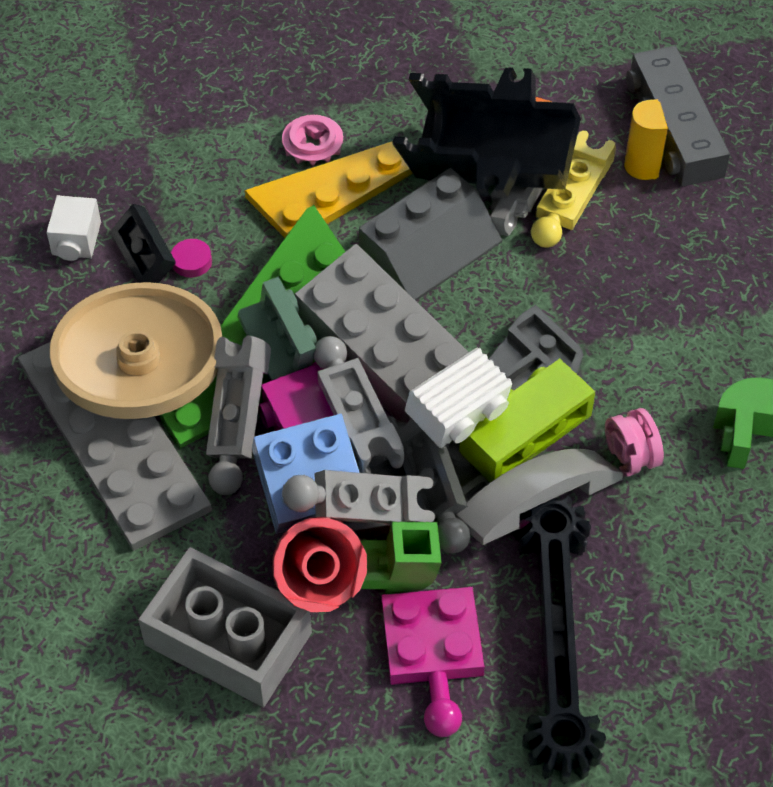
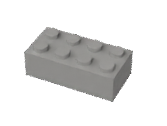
M354 244L295 293L299 305L298 315L304 326L307 324L311 326L316 335L317 342L327 336H333L342 340L347 348L345 362L359 358L381 405L399 422H409L410 416L404 410L409 392L469 353L357 244Z

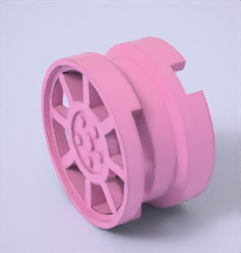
M644 408L628 412L625 418L622 415H617L606 420L605 436L611 454H615L620 462L624 464V466L619 467L624 476L628 477L641 471V467L644 466L652 469L662 465L664 459L662 440L653 418Z

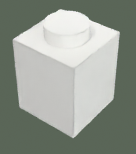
M57 195L47 229L52 255L59 256L68 261H74L78 258L92 259L101 224L97 199Z

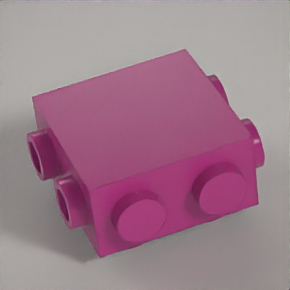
M316 362L310 367L278 377V379L270 380V382L261 385L263 402L259 404L258 411L266 428L273 427L277 431L333 416V412L318 383L317 371L323 370V368H320Z

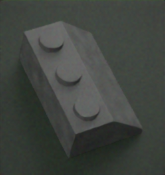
M452 168L447 169L359 227V247L415 301L502 243V239L478 191Z

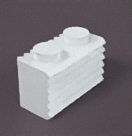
M475 348L409 392L404 411L439 448H443L452 440L455 443L464 441L474 431L478 422L483 421L485 417L489 421L499 417L508 407L509 402L507 398L512 382L510 378H506L504 372H500L498 366H494L492 360H488L487 355L482 353L481 348Z

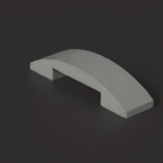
M564 449L547 453L528 460L496 478L467 502L468 507L457 513L456 518L466 523L470 534L482 545H485L519 529L521 513L577 487L587 495H591L621 481L623 472L592 450Z

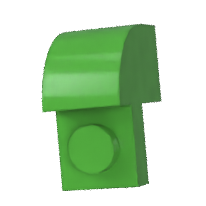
M743 379L731 385L723 393L713 428L723 430L720 451L728 452L727 467L745 469L751 449L752 434L773 437V379Z
M392 522L387 540H360L367 554V574L361 589H385V594L418 592L431 585L437 577L442 563L437 522Z

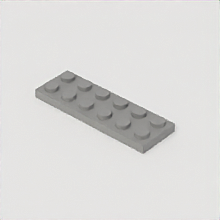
M51 342L18 357L20 366L133 551L212 511L211 503L154 416L140 419L111 418L92 413L76 405L62 392L55 380L50 360Z

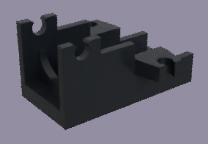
M505 68L494 91L490 84L452 82L447 74H435L433 81H429L424 78L422 73H410L409 81L428 110L422 137L419 138L418 144L415 145L408 142L406 137L394 136L392 144L416 178L431 181L447 169L452 168L465 181L476 184V189L481 196H489L488 188L490 185H498L495 191L499 197L508 198L513 186L565 190L580 126V115L574 103L536 101V77L532 69L529 68L523 69L524 77L518 82H514L517 78L514 69Z

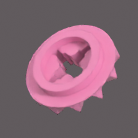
M306 115L296 118L285 127L282 134V145L284 146L286 156H294L297 164L304 160L309 161L313 167L319 160L328 163L332 155H340L341 146L344 143L343 132L340 126L332 119L321 115ZM306 134L314 140L319 139V145L315 146L311 142L306 144Z

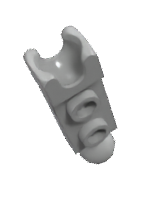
M249 335L243 339L242 345L233 343L225 337H220L216 344L214 359L216 360L215 368H218L206 455L220 458L219 462L211 468L208 475L209 485L220 495L235 493L243 482L242 471L236 465L237 458H252V444L255 436L263 375L268 374L270 345L262 339Z
M327 336L318 340L313 354L315 362L320 368H323V370L317 371L318 383L333 415L342 413L359 473L371 474L369 467L371 458L379 455L386 457L392 467L400 468L404 462L402 441L393 423L389 422L359 358L345 362L347 348L339 338Z
M323 470L314 473L315 481L306 475H294L283 485L282 497L289 509L296 512H306L315 505L316 517H329L346 522L388 524V526H391L392 522H433L435 519L434 513L420 508L416 499L419 490L433 487V480L430 477L411 475L401 477Z

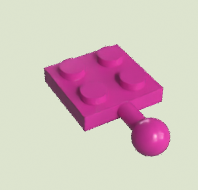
M473 587L381 595L390 684L429 681L431 703L427 706L424 713L425 726L435 736L449 737L460 728L462 713L459 706L450 700L447 679L484 676L485 666Z

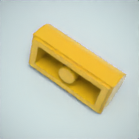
M658 99L642 101L634 107L632 112L624 167L628 174L641 180L657 179L659 177L668 127Z

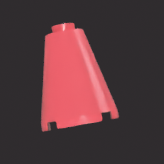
M329 517L304 519L291 526L282 535L275 547L272 558L274 581L281 594L294 606L309 612H331L339 608L340 605L344 604L351 597L353 598L360 591L367 574V554L359 537L343 522Z

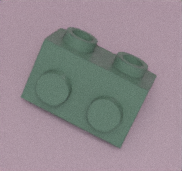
M279 276L263 282L260 302L240 309L237 316L247 336L257 337L270 345V362L268 374L266 375L271 381L312 366L313 354L317 343L316 335L311 326L308 324L304 326L298 315L299 305L291 289L285 290Z

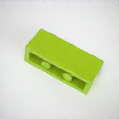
M559 358L548 367L536 369L528 380L517 389H511L507 398L509 404L506 410L492 421H489L486 417L483 421H479L474 431L464 441L460 442L459 452L491 483L507 471L533 459L591 417L596 391Z

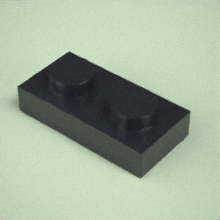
M132 204L110 233L137 282L159 283L176 264V261L146 208Z

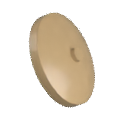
M161 283L123 284L94 293L77 303L64 315L51 339L50 360L58 386L72 402L81 408L111 418H149L171 412L186 405L208 388L218 372V368H215L216 360L214 358L217 340L222 337V331L212 309L199 297L186 290Z

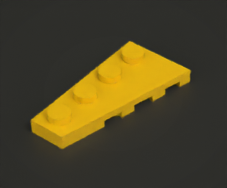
M393 141L247 189L245 190V198L286 238L307 208L314 205L326 224H329L413 173L392 144Z

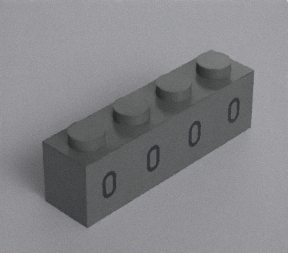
M676 45L634 53L631 70H628L626 73L627 86L631 93H637L639 103L658 99L661 103L668 127L664 146L665 166L668 174L676 175L681 187L725 178L730 153Z

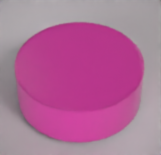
M199 239L180 241L171 251L176 261L173 269L181 276L189 278L201 276L212 265L210 247Z

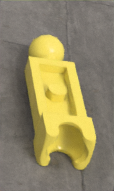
M579 132L566 189H547L537 206L536 217L538 219L531 228V236L535 244L544 248L553 247L562 237L561 227L573 230L602 178L605 177L614 161L616 151L614 141L608 140L602 148L592 149L586 144L589 136L588 132Z

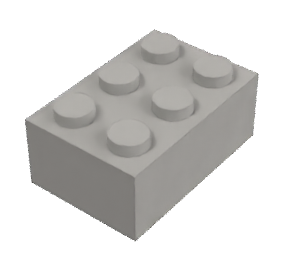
M191 547L188 548L138 619L145 646L263 708L312 634L309 611L294 606L281 592Z

